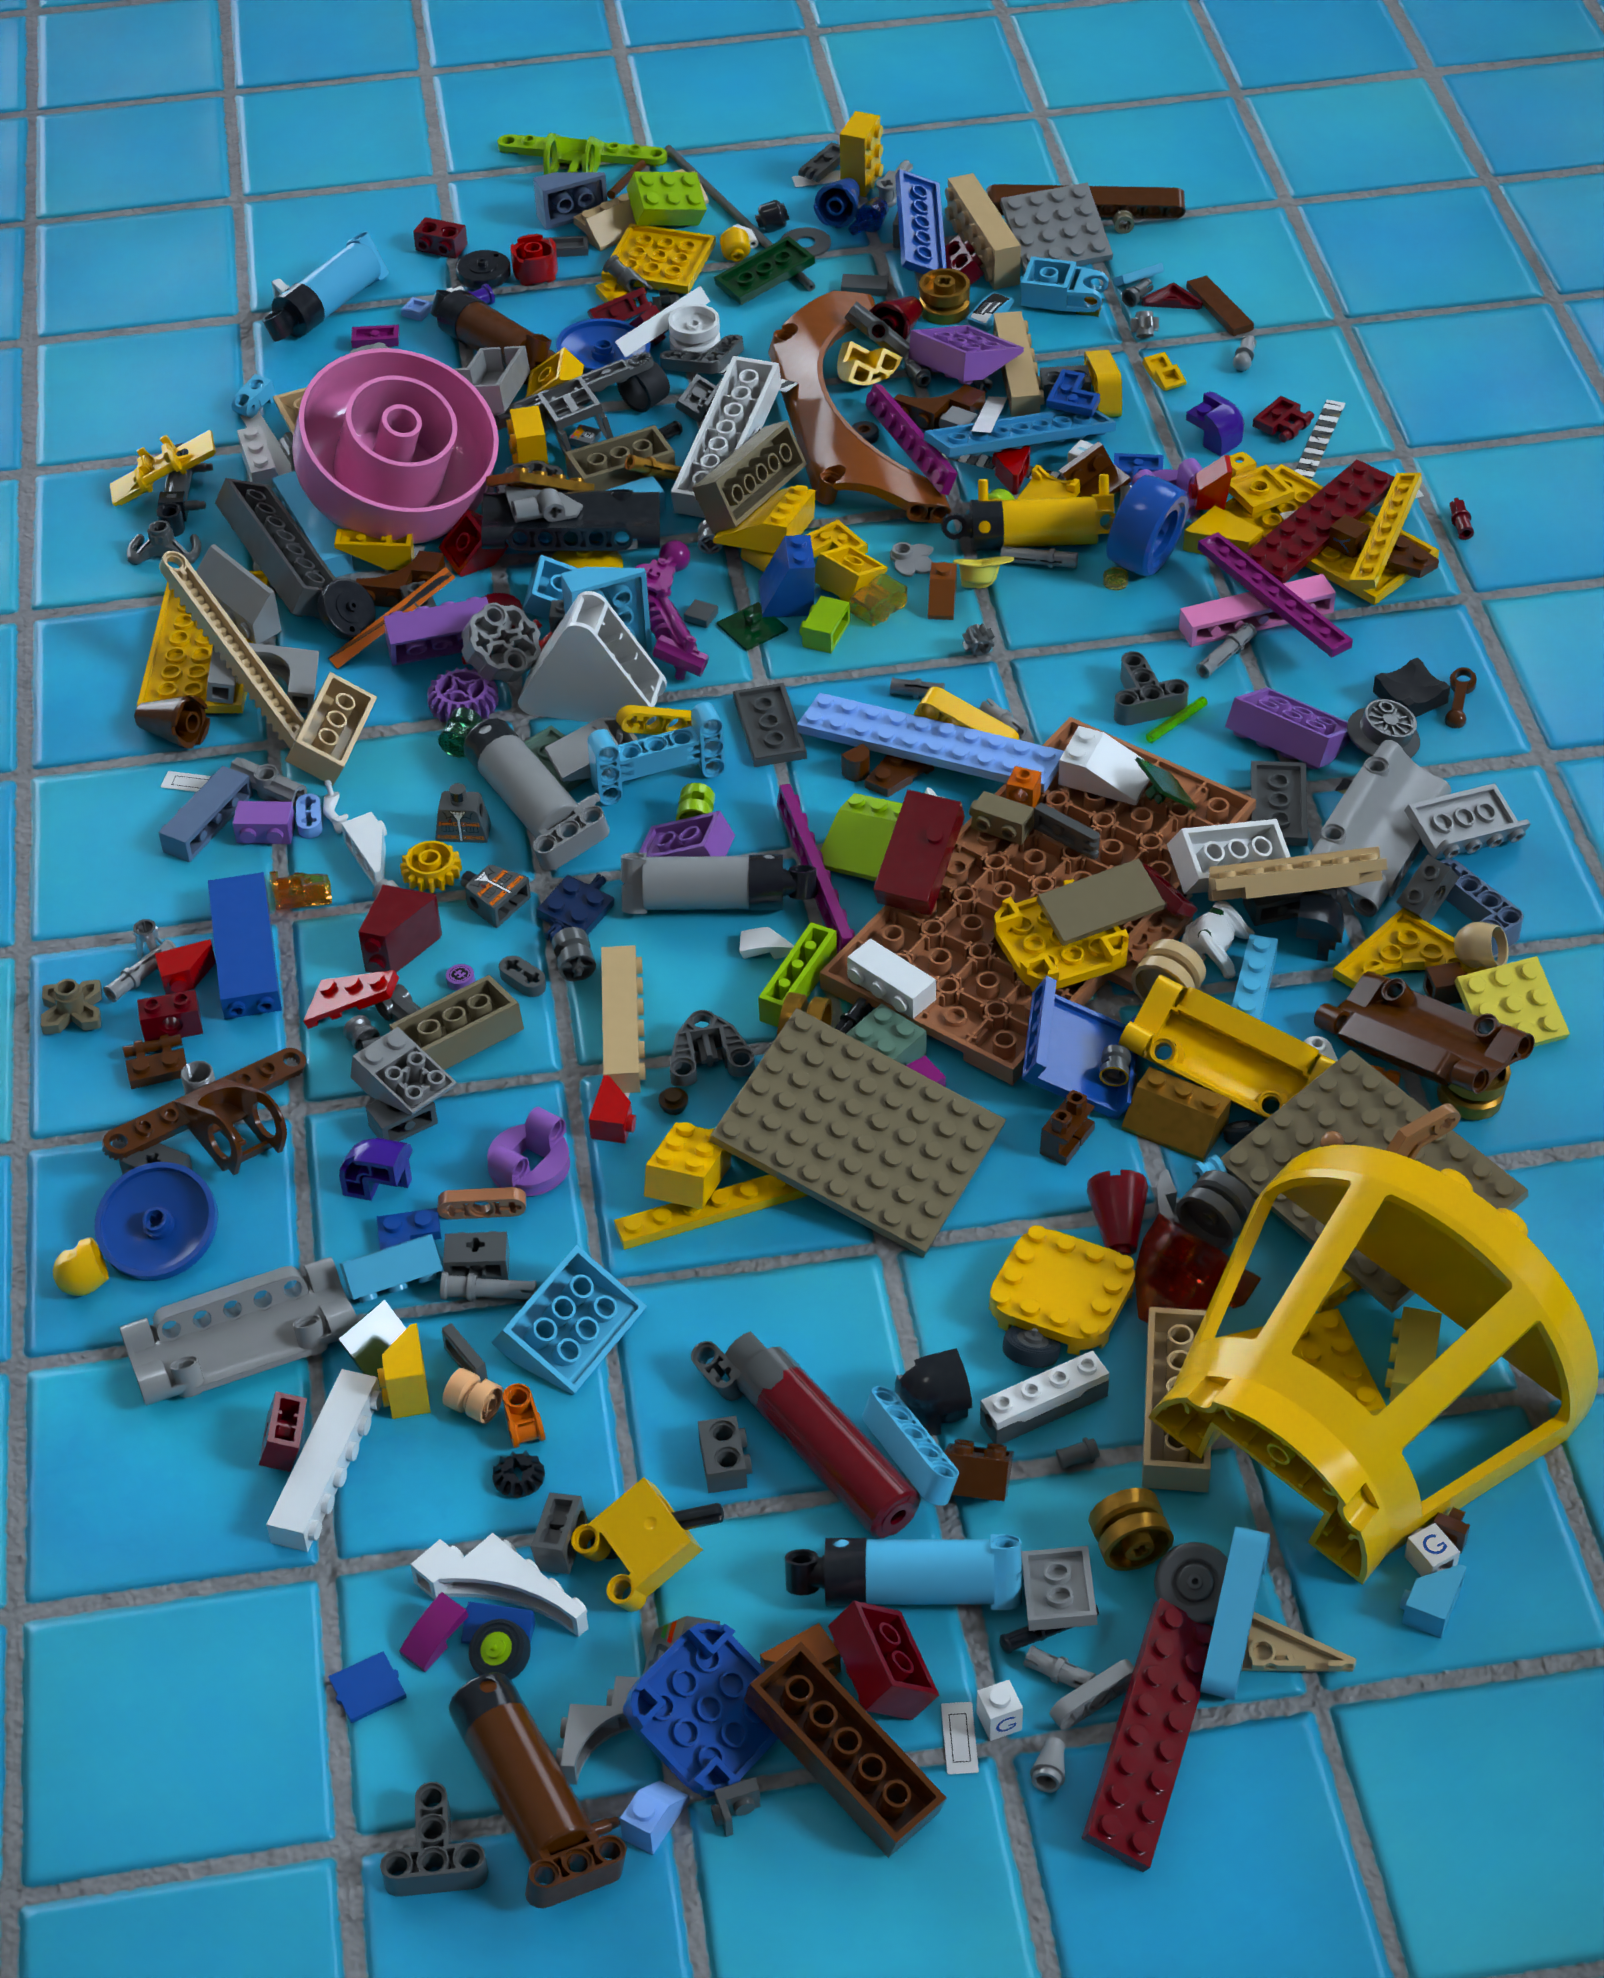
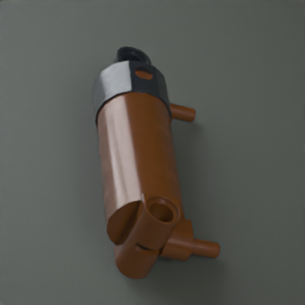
M461 289L453 292L436 290L430 313L437 317L439 328L449 336L476 351L480 348L500 347L505 369L507 368L504 347L525 346L530 371L555 354L554 351L550 350L551 339L543 334H534L491 308L471 293ZM530 374L523 384L528 385Z

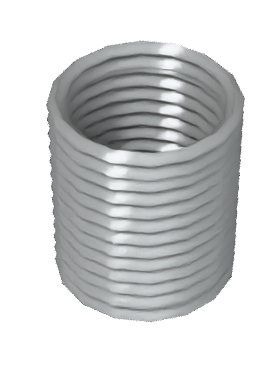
M206 1061L190 1062L181 1071L185 1095L216 1081L213 1068Z

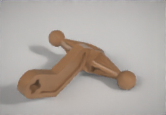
M1443 1104L1400 1128L1386 1148V1151L1414 1159L1422 1147L1454 1129L1458 1125L1461 1115L1452 1104ZM1329 1131L1322 1136L1320 1146L1345 1145V1140L1339 1132Z

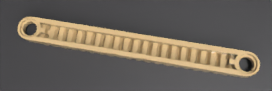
M166 552L159 563V569L169 583V590L174 589L175 598H180V605L186 606V613L192 614L191 620L197 621V628H202L203 636L209 637V644L215 645V653L220 652L221 661H226V668L232 669V676L238 677L237 683L244 685L243 691L249 692V699L255 700V707L261 708L262 716L266 715L267 724L272 723L273 732L279 733L278 739L284 740L291 749L305 719L189 561L179 552ZM167 562H174L179 568H173Z

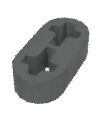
M507 956L500 961V977L505 983L528 997H537L545 992L546 980L541 970L518 956Z

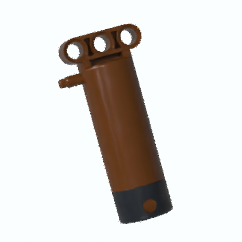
M493 1672L480 1675L459 1688L450 1701L449 1713L531 1865L525 1892L526 1900L530 1905L536 1908H548L617 1881L622 1875L627 1849L626 1845L617 1836H599L619 1827V1818L614 1816L593 1823L590 1822L512 1680L504 1673Z

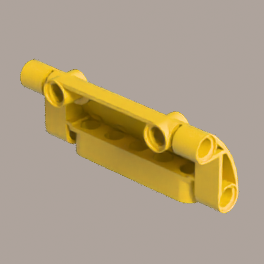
M1159 975L1154 982L1134 1022L1130 1021L1127 1024L1118 1045L1126 1047L1129 1051L1155 1063L1160 1068L1167 1069L1205 1089L1230 1098L1231 1102L1261 1116L1264 1120L1272 1115L1263 1111L1266 1101L1276 1100L1280 1104V1109L1336 1062L1320 1054L1319 1050L1196 988H1187L1163 975ZM1164 1046L1170 1047L1172 1054L1168 1059L1161 1060L1157 1058L1156 1054L1159 1048Z

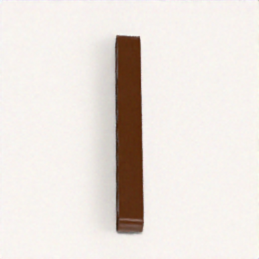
M994 184L987 187L986 193L999 213L1004 215L1000 205L1001 198L1067 185ZM1089 186L1100 217H1114L1121 210L1129 211L1133 218H1180L1186 213L1184 191L1180 188Z

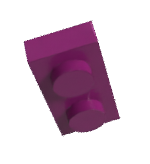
M399 325L352 327V348H359L378 342L384 343L387 347L399 346Z

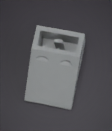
M616 716L598 718L546 746L544 751L561 781H575L591 778L587 741L592 732L598 729L609 731L616 745L638 740L634 733L624 732L617 723Z
M399 1027L393 1029L352 1057L351 1078L369 1096L410 1115L415 1114L457 1086V1082Z

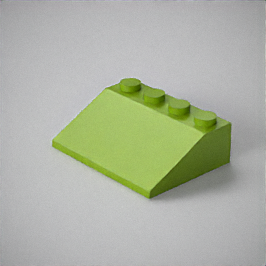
M854 793L839 808L820 851L823 855L825 870L876 881L903 803Z

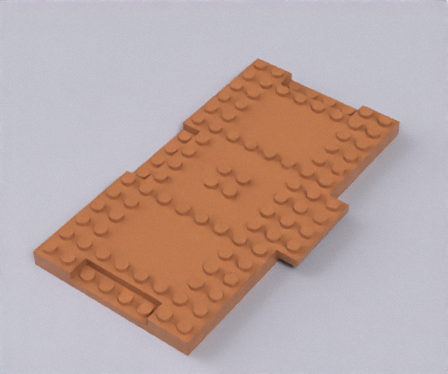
M1069 717L1042 746L1065 751L1078 726L1100 732L1104 731ZM1106 733L1145 761L1170 772L1197 808L1193 810L1168 797L1161 804H1157L1154 799L1150 801L1145 794L1146 790L1153 785L1150 780L1137 805H1132L1059 785L1058 770L1045 793L1041 792L1037 805L1042 802L1097 831L1100 834L1099 857L1097 859H1090L1034 828L1022 845L971 828V817L961 827L932 916L885 905L820 971V988L853 1005L859 997L866 999L867 1001L861 1009L865 1008L868 1003L874 1008H877L881 1003L926 1030L927 1035L963 1052V1061L1013 1086L1023 1073L1032 991L1030 986L1020 979L995 938L994 915L1002 906V901L1009 897H1012L1015 903L1031 899L1039 894L1063 886L1064 880L1074 879L1075 882L1138 858L1141 863L1153 867L1184 895L1167 843L1182 828L1250 822L1252 811L1256 808V799ZM1007 783L995 795L1006 798ZM1164 907L1163 910L1119 925L1121 930H1127L1129 936L1126 966L1108 974L1056 989L1055 994L1084 1006L1107 980L1133 991L1134 989L1131 984L1132 973L1150 946L1155 941L1161 939H1174L1178 941L1185 933L1186 926L1193 922V916L1188 917L1181 913L1179 916H1176ZM870 938L936 979V1000L914 1019L898 1012L892 1005L881 998L875 997L870 991L853 983L848 978L847 957Z

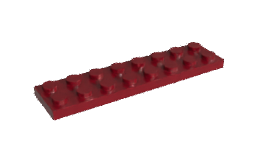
M1355 460L1245 554L1281 583H1286L1328 547L1331 525L1344 514L1359 520L1387 496L1395 477L1365 462Z
M1162 1598L1153 1605L1082 1839L1142 1872L1151 1867L1201 1695V1681L1213 1626L1194 1622L1184 1610Z

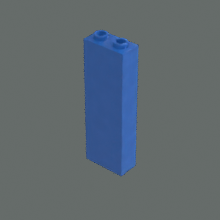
M264 872L208 880L219 994L224 1019L281 1011L279 981Z

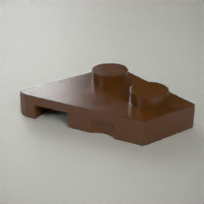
M1403 535L1397 538L1387 561L1390 571L1406 573L1417 578H1421L1437 569L1439 559Z

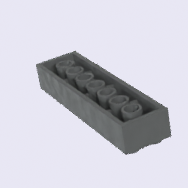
M225 478L215 502L222 515L229 522L231 528L260 567V570L263 571L270 584L277 591L290 613L298 617L305 615L321 620L318 612L319 594L326 585L337 579L269 485Z

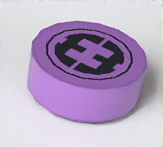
M457 964L450 967L446 972L447 985L450 989L457 991L475 982L472 967L466 964Z

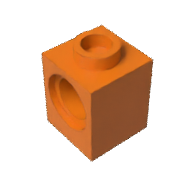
M1015 766L1006 784V798L1035 808L1041 794V772Z

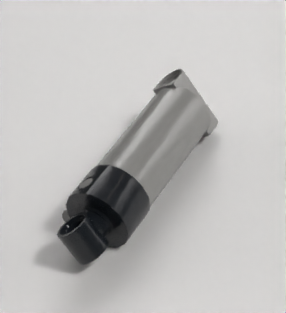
M626 853L621 855V881L624 883L621 886L622 911L629 914H647V910L690 909L773 911L783 910V896L789 895L790 898L797 900H808L817 896V868L810 865H796L786 870V868H783V854L647 857V853Z

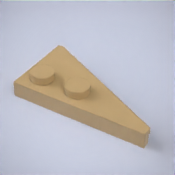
M1254 1612L1241 1671L1353 1672L1357 1659Z

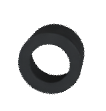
M654 362L650 369L629 377L625 382L617 383L622 399L630 408L637 412L648 411L665 399L670 392L669 380L663 369L656 362Z

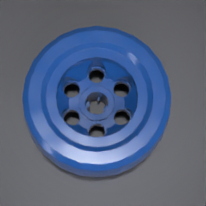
M1144 475L1139 478L1126 494L1112 523L1106 547L1108 559L1128 571L1146 577L1159 571L1173 552L1184 528L1189 509L1187 492L1155 476Z

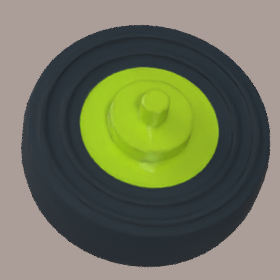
M494 1619L488 1621L475 1632L469 1645L470 1663L478 1675L493 1672L504 1673L512 1680L524 1670L529 1661L531 1652L529 1638L519 1625L510 1620Z

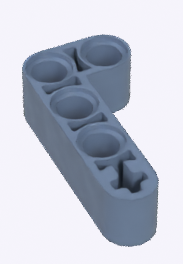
M1453 859L1441 860L1440 862L1451 867L1459 876V879L1445 900L1473 922H1486L1500 926L1507 937L1508 947L1516 943L1520 938L1524 918L1523 912L1458 861ZM1492 937L1491 945L1494 956L1498 954V946L1495 938Z

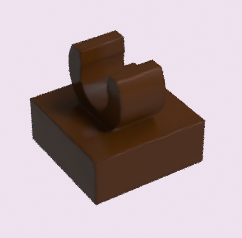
M1453 1507L1449 1516L1438 1512L1433 1524L1436 1523L1461 1554L1467 1542L1470 1525L1462 1521L1466 1512Z

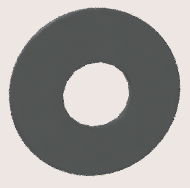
M803 227L793 229L781 238L782 240L789 236L796 242L802 238L813 239L816 242L813 246L803 248L814 257L824 254L831 246L830 236L817 228Z

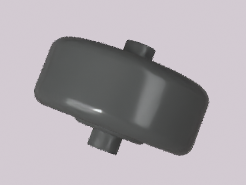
M1189 1542L1174 1547L1164 1555L1155 1572L1154 1588L1157 1600L1162 1598L1184 1610L1190 1619L1196 1623L1213 1624L1228 1558L1217 1548L1205 1543Z

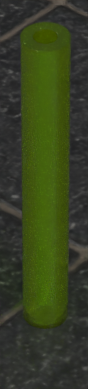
M1201 696L1146 734L1147 741L1150 743L1155 742L1208 705L1207 699Z

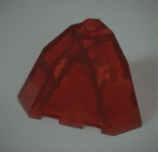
M1159 1213L1143 1238L1135 1267L1138 1318L1148 1323L1149 1307L1207 1311L1230 1256L1188 1228ZM1245 1267L1228 1307L1234 1309L1245 1305L1262 1278Z

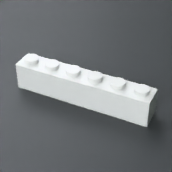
M341 1369L266 1524L272 1544L308 1552L313 1540H318L322 1530V1521L325 1515L329 1514L333 1509L336 1491L338 1487H343L347 1477V1468L350 1462L355 1461L357 1458L361 1438L363 1435L366 1436L371 1427V1417L374 1411L379 1410L383 1399L378 1377Z

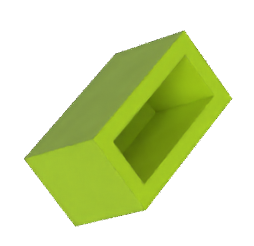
M820 596L817 603L811 606L806 621L803 620L800 625L799 634L802 636V647L832 653L850 623V602Z

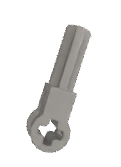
M904 160L895 171L889 170L883 178L877 181L876 186L879 189L877 205L880 207L890 208L896 205L895 175L899 169L911 172L913 164L909 160Z

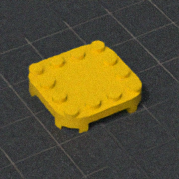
M1074 879L1064 880L1063 886L1074 882ZM1009 897L1002 901V906L994 915L995 938L1020 979L1030 986L1032 992L1046 976L1057 980L1056 989H1060L1111 973L1117 969L1124 968L1127 964L1129 936L1127 930H1121L1119 926L1062 946L1038 904L1037 897L1015 903L1012 897Z
M1039 1225L1031 1226L1028 1229V1233L1023 1234L1016 1242L992 1283L989 1310L997 1319L999 1328L1005 1331L1011 1328L1012 1325L1025 1330L1036 1328L1043 1336L1067 1344V1353L1079 1355L1080 1350L1093 1349L1097 1346L1102 1349L1108 1343L1109 1333L1127 1299L1132 1298L1135 1280L1134 1260L1130 1256L1122 1255L1115 1250L1059 1231L1045 1229Z

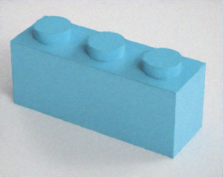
M432 1234L339 1263L350 1299L358 1298L360 1303L378 1298L376 1292L384 1289H389V1293L408 1288L406 1282L418 1279L419 1284L437 1278L436 1272L443 1270Z

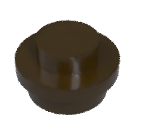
M667 1088L659 1095V1105L665 1113L678 1115L688 1105V1095L681 1088Z

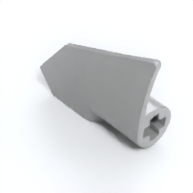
M505 486L507 500L516 523L545 518L550 522L576 518L583 508L582 504L562 492H557L553 488L535 490Z

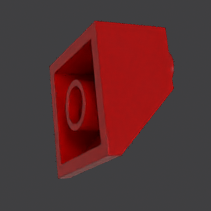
M470 509L466 510L438 547L460 576L494 566L509 547L505 541V549H482L481 528L483 516Z

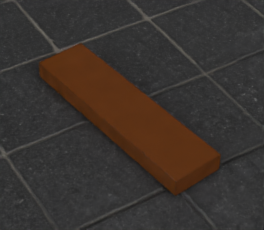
M1207 275L1187 281L1186 289L1203 301L1202 305L1232 336L1254 330V323Z

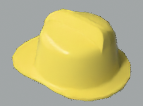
M999 556L983 559H955L953 563H957L960 567L961 584L963 587L986 588L996 580L1000 564L1012 562L1015 558Z

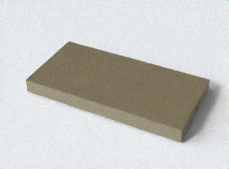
M1139 858L1039 894L1037 897L1038 904L1062 946L1163 910L1165 907V902Z

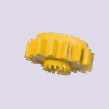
M424 841L408 849L407 855L402 856L403 863H400L403 882L409 883L410 889L418 886L421 892L429 889L430 893H434L435 888L444 891V885L453 886L454 879H460V871H462L459 852H453V846H448L440 841Z

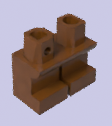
M1071 1090L1059 1108L1054 1111L1051 1118L1041 1129V1155L1066 1166L1080 1146L1095 1129V1122L1087 1117L1094 1110L1095 1106L1087 1103L1086 1095Z

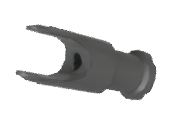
M617 255L610 257L603 266V271L605 273L609 272L616 278L617 283L627 292L634 291L636 280L640 281L647 288L653 289L631 267L627 268L620 262Z

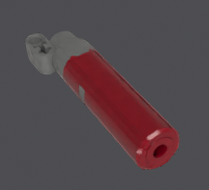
M751 1331L737 1338L729 1346L725 1354L716 1344L710 1341L700 1342L693 1348L691 1360L714 1389L724 1399L729 1401L737 1400L744 1395L777 1433L793 1446V1450L873 1537L879 1539L894 1535L913 1519L921 1500L918 1491L846 1414L835 1406L830 1397L786 1350L780 1346L767 1349ZM714 1357L710 1363L705 1364L710 1358ZM724 1374H726L727 1377L730 1379L728 1382L722 1380L721 1377H723Z

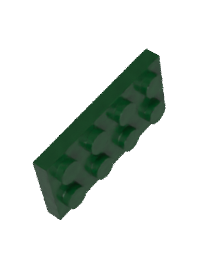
M787 236L715 276L714 280L719 288L742 305L816 264L815 257Z

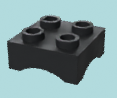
M1417 657L1394 672L1376 675L1373 692L1380 699H1388L1404 705L1415 717H1418L1447 704L1450 686L1446 682L1436 679Z

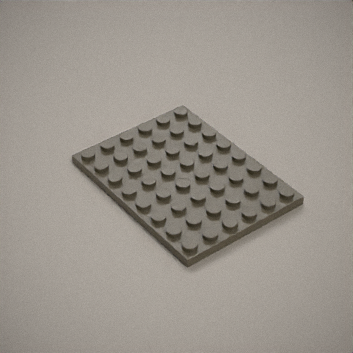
M796 1008L711 1133L709 1142L924 1258L1004 1127L1006 1119Z
M1350 1050L1220 1158L1226 1167L1227 1173L1237 1178L1253 1196L1258 1198L1265 1187L1292 1159L1306 1151L1321 1147L1320 1141L1326 1132H1339L1345 1140V1145H1359L1386 1150L1400 1128L1427 1114L1429 1111ZM1453 1130L1422 1147L1414 1160L1438 1171L1449 1168L1460 1172L1471 1183L1473 1192L1485 1199L1496 1209L1506 1208L1512 1211L1528 1197L1527 1188ZM1282 1193L1277 1196L1270 1209L1312 1246H1314L1325 1228V1225ZM1356 1248L1342 1268L1347 1275L1391 1313L1415 1294L1414 1291L1401 1283L1399 1279L1393 1277Z

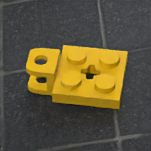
M1244 452L1230 456L1233 473L1229 493L1249 513L1254 515L1294 499L1295 491L1267 464L1256 468L1257 462Z

